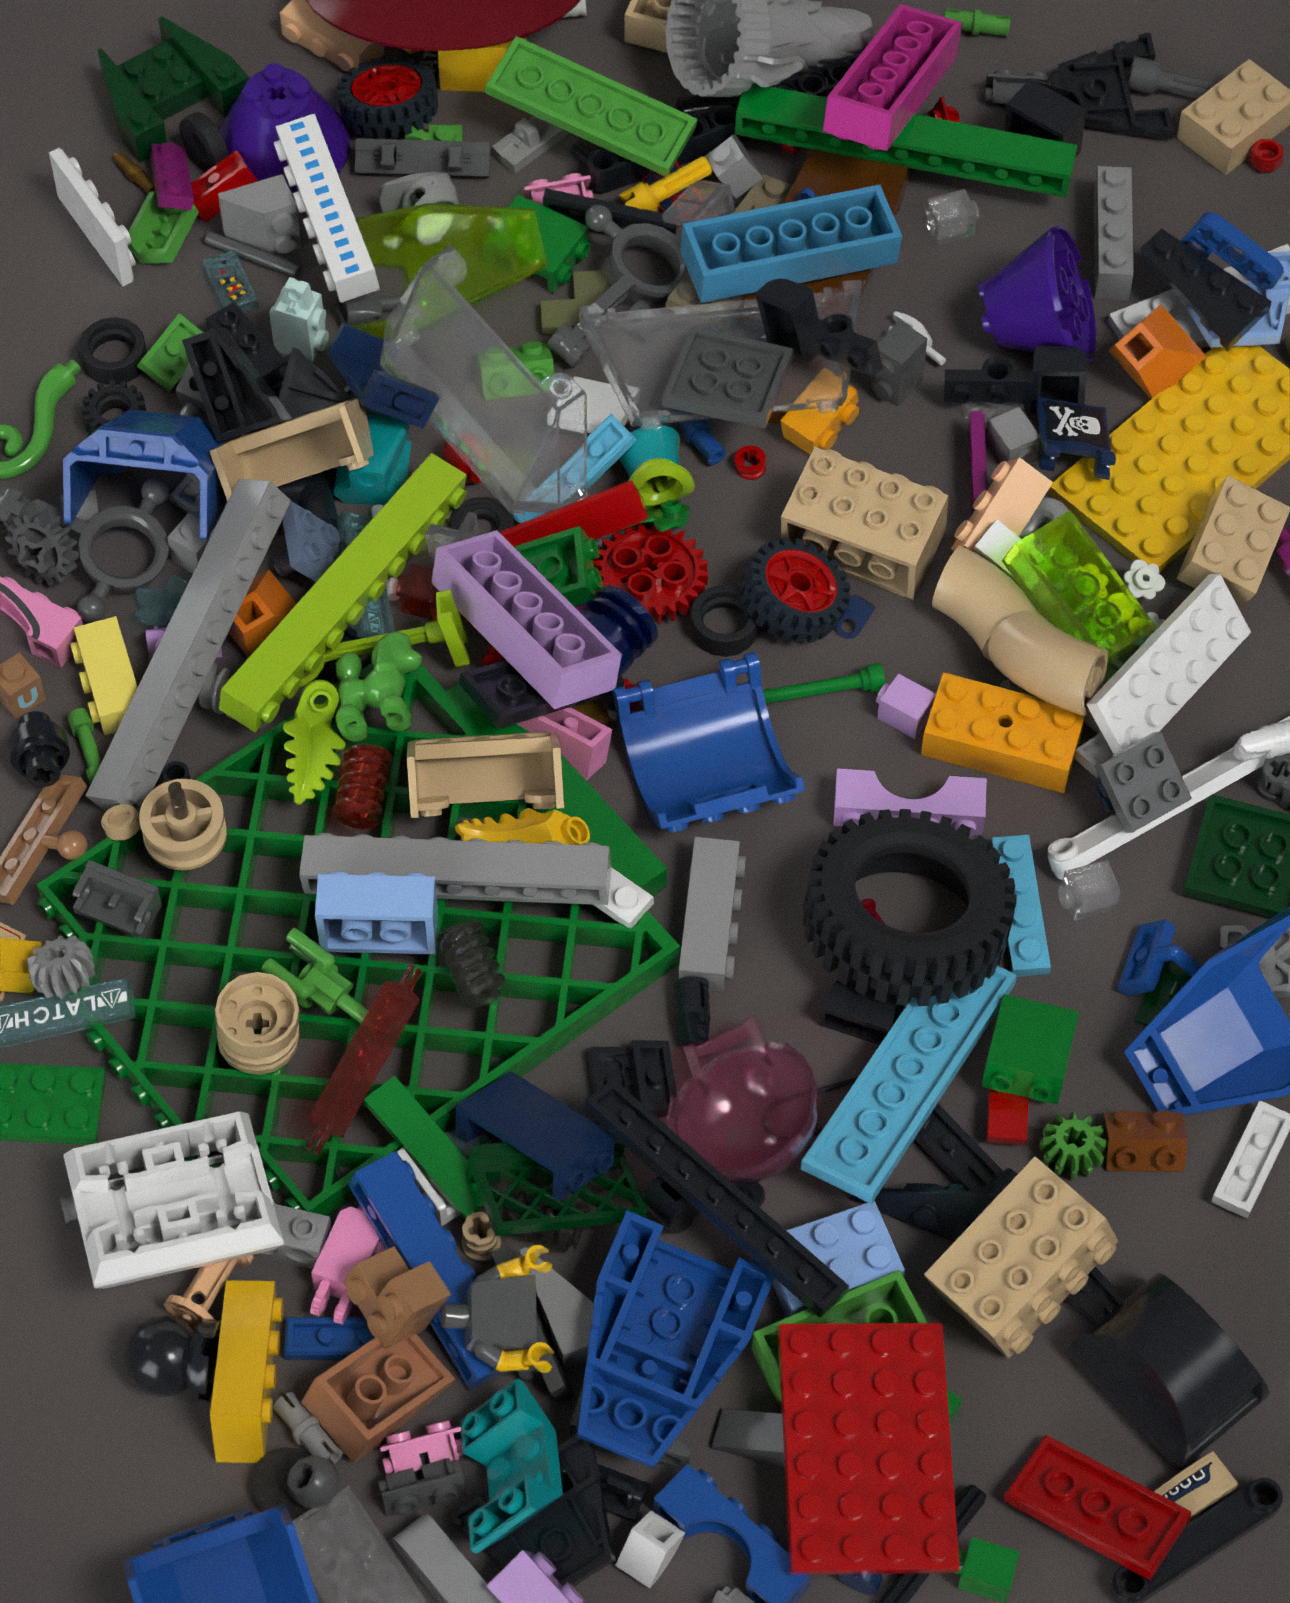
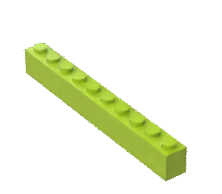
M431 453L221 688L219 710L253 732H256L264 722L269 724L276 717L283 700L286 697L291 699L297 693L304 676L307 673L313 674L318 669L325 652L329 648L334 650L339 645L347 627L350 624L355 626L360 621L370 601L376 602L381 597L391 577L396 579L402 573L406 560L410 555H417L422 550L431 531L437 532L444 524L447 513L452 508L457 509L460 507L467 494V491L464 490L467 474Z

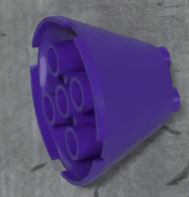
M278 63L266 65L264 70L256 73L247 81L219 129L227 146L228 155L237 150L258 181L283 174L288 184L283 167L289 165L287 160L280 162L274 146V142L279 140L276 126L311 114L316 116L338 174L345 166L350 152L348 127H346V123L343 122L339 112L303 75L295 70L283 68ZM288 184L292 194L298 192L296 185L290 187Z
M1059 225L1050 228L986 281L979 282V294L981 300L985 302L986 313H983L981 316L982 325L986 334L993 333L997 347L1001 346L1034 354V349L1038 346H1072L1082 350L1087 357V363H1090L1093 359L1092 357L1088 358L1089 354L1095 353L1097 346L1093 299L1088 278L1083 280L1080 278L1076 262L1082 261L1079 250L1071 234L1064 226Z

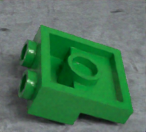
M580 526L514 546L574 607L597 600L596 590L602 588V578L598 569L594 567L593 560L599 558V549L593 537L589 538Z

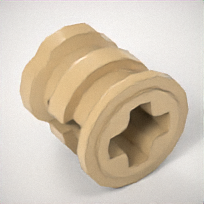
M475 1212L467 1216L462 1226L463 1237L461 1243L463 1252L473 1261L485 1262L493 1258L491 1252L501 1247L500 1236L494 1235L486 1213ZM481 1233L484 1239H480L477 1234Z

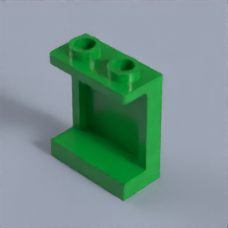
M519 194L483 239L485 263L496 267L502 258L546 278L548 281V291L554 294L562 284L568 283L574 267L579 261L586 259L591 248L588 226Z
M1003 994L986 1061L982 1086L998 1092L1027 1097L1040 1102L1058 1104L1079 1011Z

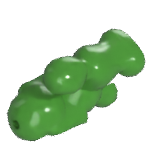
M390 632L376 643L371 654L374 669L365 679H359L362 672L361 659L355 653L346 652L338 658L336 677L340 682L338 695L341 706L336 714V724L346 740L359 742L367 737V724L362 713L367 707L380 709L381 716L384 715L387 727L391 730L402 731L411 726L412 717L410 710L401 698L406 683L403 675L421 666L422 655L412 649L409 636L402 632Z

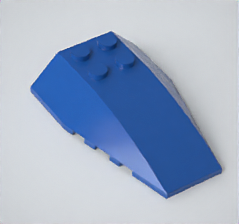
M627 1210L597 1279L576 1437L654 1469L749 1343L774 1277L762 1266L738 1257L734 1269L731 1270L661 1241L659 1237L664 1225Z

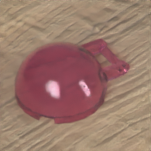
M755 1015L745 1018V1024L698 1046L692 1043L684 1047L693 1077L684 1082L676 1098L671 1095L667 1114V1126L729 1181L737 1184L756 1183L774 1177L789 1168L802 1156L812 1141L818 1124L820 1096L817 1081L807 1060L787 1042L784 1045L771 1041L767 1042L762 1027ZM747 1039H752L753 1044L727 1051L706 1065L703 1064V1060Z

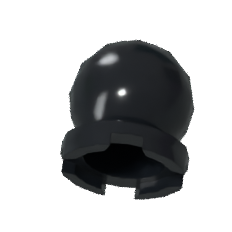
M172 1315L152 1317L141 1323L128 1336L124 1351V1361L128 1376L141 1391L158 1397L176 1396L188 1388L193 1401L210 1403L212 1401L214 1385L210 1384L213 1366H216L221 1321L203 1319L196 1330L185 1319Z

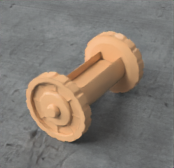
M253 1255L201 1266L183 1297L176 1295L168 1296L164 1304L167 1311L172 1316L185 1319L195 1329L199 1327L203 1319L214 1320L211 1314L208 1313V1310L235 1265L248 1267L253 1260ZM195 1294H201L205 1301L203 1304L198 1305L191 1300V1297Z

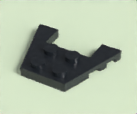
M1150 32L1139 35L1138 40L1127 44L1125 41L1113 44V49L1098 54L1094 51L1058 64L1057 73L1063 75L1064 83L1086 105L1085 127L1164 140L1173 139L1174 128L1169 108L1134 110L1124 66H1131L1134 56L1155 61L1156 54Z
M576 1435L557 1446L559 1460L569 1476L573 1488L563 1493L562 1496L505 1538L484 1549L503 1566L502 1568H505L522 1550L533 1552L534 1555L541 1552L555 1566L556 1571L552 1575L561 1585L564 1586L566 1583H569L574 1587L615 1561L594 1444L576 1437ZM479 1495L449 1514V1516L458 1527H461L469 1534L468 1517L488 1502L484 1496Z

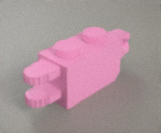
M361 1206L358 1209L348 1207L339 1212L311 1272L313 1287L317 1292L312 1301L310 1313L320 1316L326 1308L330 1295L340 1298L339 1304H337L334 1311L333 1321L341 1325L344 1324L354 1304L347 1295L343 1281L356 1263L386 1250Z

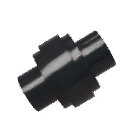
M39 711L26 713L20 717L17 724L18 727L15 728L8 740L10 762L13 768L26 777L31 785L35 787H48L59 780L60 771L63 770L69 760L70 749L67 735L59 725L51 721L46 713Z

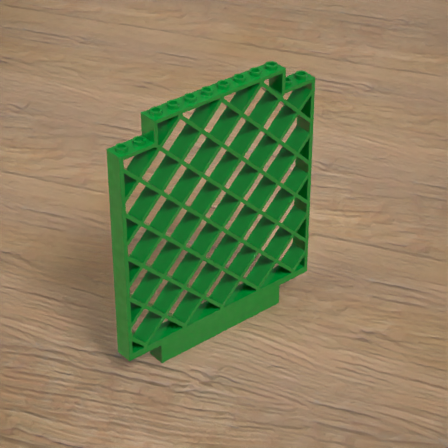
M372 663L362 669L359 679H365L374 669ZM422 664L417 669L403 675L406 683L401 698L410 710L411 717H413L415 701L419 699L451 735L410 731L411 726L402 731L367 727V737L362 741L352 742L342 736L336 724V714L341 706L339 699L333 718L335 717L334 724H331V728L344 740L346 745L344 749H333V752L340 759L342 750L394 754L389 785L337 781L340 765L327 764V768L333 772V778L331 780L321 779L325 785L322 791L313 789L315 797L313 799L307 798L304 803L320 804L314 835L328 833L332 807L336 805L385 810L381 838H393L397 811L410 812L409 787H401L407 747L410 741L529 733V731L517 724L498 729L462 689L459 683L446 691ZM322 695L314 703L323 704L327 697ZM292 715L195 779L211 787L217 795L254 798L249 830L227 828L226 842L221 852L244 854L238 887L187 883L189 870H174L172 881L136 878L157 886L161 904L167 905L161 940L110 935L111 927L100 922H96L94 933H86L61 903L60 899L66 895L72 896L74 888L86 869V864L89 860L122 873L126 855L141 845H145L140 827L134 836L125 840L116 841L107 837L86 851L83 856L74 859L39 882L37 888L41 899L37 901V904L48 920L55 918L61 925L59 931L65 940L71 936H76L80 942H85L93 956L95 975L89 978V986L83 987L80 995L71 992L63 998L65 1003L69 1001L70 1004L76 1003L77 999H80L76 1015L72 1016L68 1006H64L67 1015L75 1025L82 1023L89 1031L86 1033V1036L97 1052L104 1050L111 1058L108 1060V1063L117 1077L121 1080L126 1077L133 1085L130 1088L131 1092L142 1107L149 1105L156 1113L153 1115V1118L158 1127L163 1129L184 1123L152 1085L201 1090L195 1121L210 1118L215 1091L268 1096L262 1135L254 1136L269 1188L273 1192L279 1189L286 1198L284 1201L286 1207L329 1216L355 1197L348 1186L354 1172L401 1149V1146L395 1140L386 1147L344 1144L350 1105L365 1106L363 1103L364 1099L382 1085L354 1081L360 1044L415 1049L409 1087H404L426 1112L432 1113L429 1116L445 1133L456 1125V1105L511 1071L523 1077L679 965L680 945L648 910L638 920L637 924L629 929L623 924L580 920L582 904H571L570 919L514 914L516 902L505 901L503 913L448 908L449 899H438L436 954H429L428 965L373 960L374 953H362L361 959L333 956L335 958V965L338 967V973L350 982L357 983L354 999L365 1008L369 984L424 989L419 1025L382 1022L378 1030L373 1033L353 1017L346 1019L299 1014V1038L347 1042L341 1080L286 1075L288 1063L273 1073L261 1075L219 1068L222 1054L220 1053L217 1041L216 1006L164 1001L171 965L223 970L219 996L227 983L236 978L237 971L264 973L261 968L269 958H272L297 978L308 965L307 962L293 952L241 947L247 913L300 918L298 930L309 938L313 919H315L316 894L252 889L258 856L300 860L302 857L304 835L263 831L268 799L294 801V794L289 792V788L294 783L288 782L287 776L273 775L276 756L285 750L284 744L286 742L294 740V737L287 734L283 729L285 723L295 718ZM562 754L564 808L556 809L555 803V807L551 809H533L532 803H527L525 799L449 804V807L442 809V816H450L447 839L456 841L459 840V834L455 831V826L461 823L462 817L477 819L490 817L495 821H499L502 814H509L518 819L520 812L527 808H531L539 813L557 810L571 817H579L589 828V842L610 847L611 867L652 896H655L667 887V867ZM260 767L259 773H251ZM182 907L233 911L228 945L221 946L176 941ZM453 932L499 937L495 972L439 967L444 933ZM510 938L566 943L562 978L506 973ZM576 945L633 950L631 972L615 983L574 980L572 975ZM644 949H647L653 956L641 964L642 952ZM105 959L156 963L149 999L127 997V1001L117 1003L120 996H112L113 1003H111L110 995H104V997L99 995L98 991ZM446 991L491 996L486 1032L430 1027L435 992ZM85 997H95V1011H92L91 999L84 1001ZM100 997L106 1006L98 1007L97 998ZM502 997L559 1002L556 1025L540 1037L497 1033ZM569 1003L583 1005L567 1017ZM98 1018L144 1023L138 1059L135 1062L129 1058ZM159 1024L212 1029L205 1067L152 1062ZM255 1029L254 1034H262V1029ZM427 1050L483 1056L479 1080L463 1092L421 1088ZM494 1057L509 1058L492 1070ZM282 1098L337 1103L331 1142L276 1137ZM218 1151L210 1152V1154L222 1155V1153ZM199 1155L187 1156L184 1159L192 1161L197 1159ZM275 1160L327 1165L323 1192L308 1201ZM216 1163L209 1165L212 1168L219 1167ZM340 1167L355 1168L338 1180Z

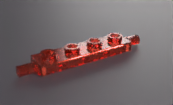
M408 964L398 983L384 982L308 1117L316 1127L307 1145H305V1148L310 1152L318 1139L320 1140L313 1153L320 1155L330 1135L343 1138L419 1004L420 999L412 991L420 975L423 973L418 967L410 980L408 979L415 966Z

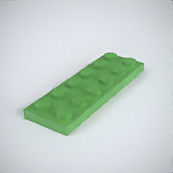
M515 36L485 88V94L665 177L669 175L697 125V118L518 36Z

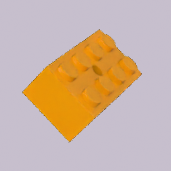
M943 672L924 731L921 756L1064 793L1074 762L1075 750L1078 748L1082 735L1085 716L1052 705L1036 696Z

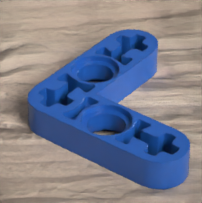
M1204 213L1180 239L1181 242L1206 258L1213 252L1252 283L1263 289L1274 288L1284 273L1282 264L1274 256L1216 213ZM1191 242H1194L1197 245H1199L1202 248V250L1195 247ZM1233 247H1236L1237 249L1241 250L1244 253V255L1238 253Z

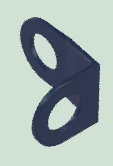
M854 594L841 620L836 625L839 635L847 639L856 637L877 607L861 596ZM852 619L855 622L856 628L852 633L843 631L842 623L844 620Z

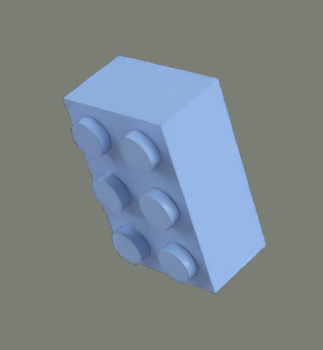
M340 871L318 874L315 919L319 945L327 952L436 954L438 905L435 876H426L420 873H411L407 876H390L380 872H373L368 875H349Z
M875 1200L872 1204L866 1203L787 1230L850 1286L848 1291L898 1270L901 1271L904 1277L905 1269ZM773 1279L772 1285L786 1318L809 1309L778 1280Z

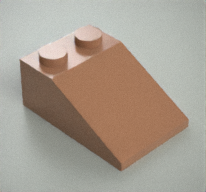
M417 1334L387 1349H384L379 1339L375 1337L315 1378L301 1403L320 1421L319 1424L350 1460L356 1463L386 1441L385 1436L394 1434L447 1389L455 1381V1378Z

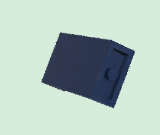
M341 323L326 353L362 406L424 428L439 397L434 391L392 375L391 371L403 347Z
M512 1071L456 1105V1137L467 1143L488 1131L554 1173L552 1198L556 1201H560L572 1192L579 1190L583 1185L600 1174L606 1173L613 1167L615 1137L609 1131Z

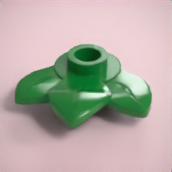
M668 500L660 504L661 508L646 509L648 519L640 522H654L655 528L663 532L687 524L690 508L688 505L682 504L680 500Z

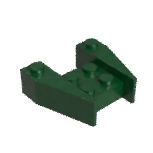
M163 16L158 18L162 43L116 66L102 48L97 50L103 82L122 143L139 163L150 158L151 144L161 145L167 143L164 120L205 98H208L221 115L226 118L249 80V76L232 56Z

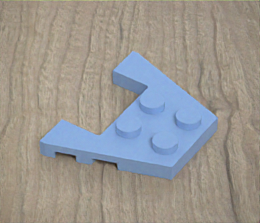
M1290 251L1270 253L1284 268V273L1274 288L1263 289L1252 282L1245 283L1272 301L1270 310L1234 346L1280 343L1290 295ZM1191 307L1186 308L1210 348L1223 347L1220 344L1221 339L1213 330L1208 331L1200 323L1201 317Z

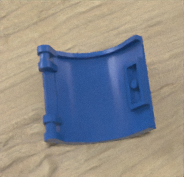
M755 652L744 654L743 659L732 661L728 658L719 661L720 671L655 688H652L650 680L647 679L637 682L635 687L625 689L624 686H620L612 690L620 733L638 794L650 820L660 829L666 828V832L684 830L688 828L687 822L698 819H702L703 823L718 821L724 818V812L735 809L738 810V813L752 812L760 808L759 803L773 800L774 804L789 802L796 799V793L805 791L802 776L790 769L776 740L762 689L760 663ZM746 673L748 681L736 684V676ZM641 701L642 709L630 712L629 703Z

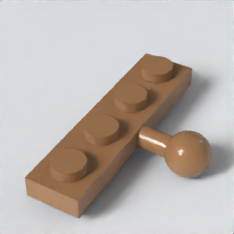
M61 774L55 784L42 789L0 856V903L15 904L48 849L58 850L60 855L68 860L77 859L87 851V839L81 832L68 830L58 835L88 787L81 777Z

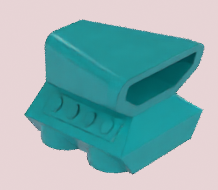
M366 413L374 455L368 458V465L349 471L347 465L337 466L334 495L347 504L385 505L407 481L412 442L407 440L410 424L388 415Z

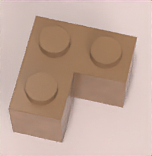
M395 1246L356 1263L343 1281L349 1299L354 1304H357L367 1320L370 1332L379 1339L384 1349L423 1332L451 1296V1293L430 1261L410 1270Z

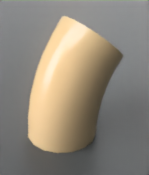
M961 545L954 550L945 565L932 600V607L943 612L961 625L978 645L982 655L989 661L991 659L989 657L988 644L993 631L1001 621L1014 613L1022 611L1039 613L1027 594L1012 578L987 559Z
M1031 611L1014 613L1001 621L993 631L988 644L989 657L993 665L1012 682L1034 696L1067 711L1082 716H1087L1090 713L1086 704L1102 688L1107 670L1108 654L1105 648L1075 638L1055 627L1039 613Z

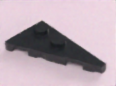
M906 1183L904 1189H886L883 1186L875 1198V1202L879 1211L955 1242L1000 1194L1001 1187L989 1185L986 1191L965 1190L963 1184L940 1186L927 1183ZM851 1194L850 1199L862 1204L868 1203Z

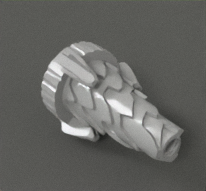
M671 0L665 30L667 37L666 49L674 75L680 80L681 85L685 89H689L690 93L703 97H731L741 95L743 91H748L753 83L761 87L773 86L796 72H809L808 68H817L826 63H831L863 51L869 43L870 29L873 28L870 16L865 13L847 8L821 6L822 1Z

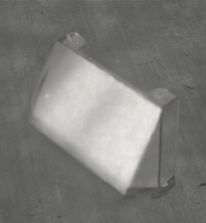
M449 245L423 264L387 318L380 360L381 368L389 375L436 392L439 400L428 421L510 514L525 515V512L549 513L589 497L587 491L586 392L571 376L564 373H555L541 382L538 381L455 289V286L465 279L468 269L465 259L452 245Z
M861 280L843 281V291L831 294V287L823 288L821 293L814 294L819 319L823 320L829 315L836 313L847 314L852 318L854 331L856 332L862 287ZM757 299L615 312V308H608L606 315H600L599 304L581 306L579 312V323L631 426H641L642 430L658 429L662 427L663 423L714 419L713 417L662 407V395L691 326L767 343ZM820 355L814 357L809 363L793 357L772 413L816 408L819 413L838 410V406H843L847 398L851 368L833 360H827Z

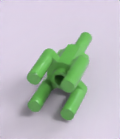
M294 927L288 933L285 940L291 944L289 950L307 962L308 965L302 970L298 978L272 958H269L264 963L261 970L266 974L275 975L285 981L295 993L297 1003L301 1007L310 1008L315 1003L329 1015L338 1008H341L371 1032L375 1033L383 1020L348 995L353 987V983L338 973V967L335 965L333 955Z

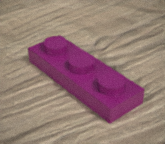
M173 143L151 144L149 156L158 207L192 210L194 197L185 147H179Z

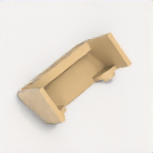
M357 397L240 436L210 450L227 502L239 479L271 481L277 487L337 466L347 465L349 471L368 465V458L374 455L366 409Z
M556 732L434 738L408 742L407 769L411 818H418L419 815L424 817L438 816L442 814V809L449 807V804L525 799V802L532 803L533 809H551L555 807V803L556 809L564 808L561 748L558 733Z

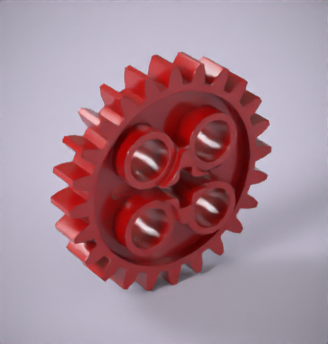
M639 523L638 530L636 531L629 527L625 528L624 535L614 532L612 533V541L602 540L599 558L593 561L594 567L598 569L602 578V588L596 590L597 597L604 596L605 608L615 605L614 615L616 616L624 611L628 612L629 622L636 615L641 616L643 625H646L649 617H654L656 623L660 625L662 616L665 615L673 622L676 618V611L685 616L688 615L689 605L692 606L698 595L705 591L709 572H707L708 560H703L704 550L695 549V539L684 541L685 531L682 530L676 535L672 534V528L660 532L655 528L654 523L651 529H646L643 523Z

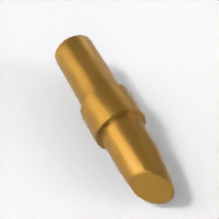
M123 153L112 155L113 160L125 172L126 177L134 184L136 183L147 195L149 192L155 191L154 182L137 163H134Z

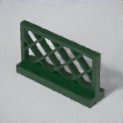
M616 1137L614 1141L613 1167L610 1169H618L620 1178L616 1182L604 1174H600L591 1180L608 1189L609 1193L607 1196L602 1198L587 1190L586 1187L591 1182L589 1181L579 1190L572 1192L571 1194L573 1195L567 1203L563 1200L556 1201L552 1198V1194L548 1193L553 1187L554 1173L506 1142L473 1145L466 1174L469 1183H476L495 1236L616 1224L622 1222L627 1210L644 1218H647L648 1215L647 1208L624 1153L626 1146ZM541 1177L548 1182L541 1189L524 1180V1178ZM504 1181L510 1184V1186L503 1193L490 1186L489 1182ZM516 1189L535 1198L530 1206L511 1197ZM617 1194L630 1201L633 1208L622 1209L610 1201ZM580 1198L597 1207L595 1212L585 1213L573 1205ZM543 1202L559 1211V1214L547 1217L536 1211V1208ZM505 1206L522 1215L519 1220L502 1221L499 1211Z

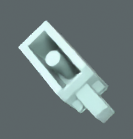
M289 277L276 303L269 311L274 347L279 352L287 355L291 353L292 347L298 348L304 356L313 362L318 351L325 349L329 337V332L325 329L326 310L323 309L322 294L311 291L309 283L297 281L295 278Z

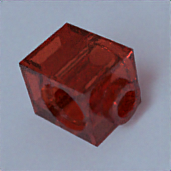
M411 564L407 576L402 575L400 577L396 596L400 597L401 612L432 621L437 620L436 592L440 591L431 583L433 569Z

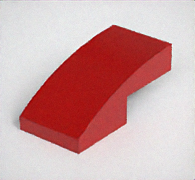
M988 1088L986 1143L1026 1146L1029 1098L998 1092Z

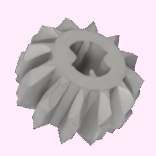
M60 935L55 941L45 940V945L34 948V955L27 959L31 983L33 987H36L37 992H42L47 999L55 995L63 999L66 994L71 992L77 995V989L89 986V978L95 975V965L90 948L86 946L85 942H80L76 936H71L65 940Z

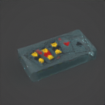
M235 250L202 260L203 268L222 308L233 302L243 312L259 307L258 299Z

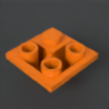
M1162 304L1108 350L1150 399L1174 386L1207 357Z
M269 569L254 577L228 632L247 657L253 654L296 605V602Z

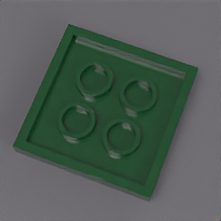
M1214 794L1210 795L1183 895L1269 918L1290 906V814Z

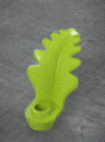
M315 680L305 686L294 713L295 718L283 725L284 731L294 737V740L284 744V749L296 755L294 758L286 761V767L294 769V772L287 775V780L294 783L289 788V792L294 794V802L298 805L302 804L307 798L313 799L315 797L313 789L319 791L324 789L325 785L321 778L327 780L333 778V772L326 765H340L341 759L333 752V749H344L346 745L344 740L331 728V721L339 702V695L335 686L325 680ZM318 695H325L327 697L323 704L314 703V699Z

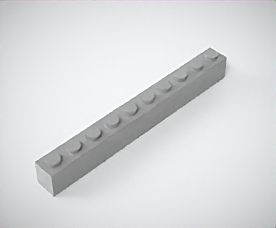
M238 480L86 793V797L104 811L119 804H129L134 806L139 814L144 799L154 789L291 502L271 481Z

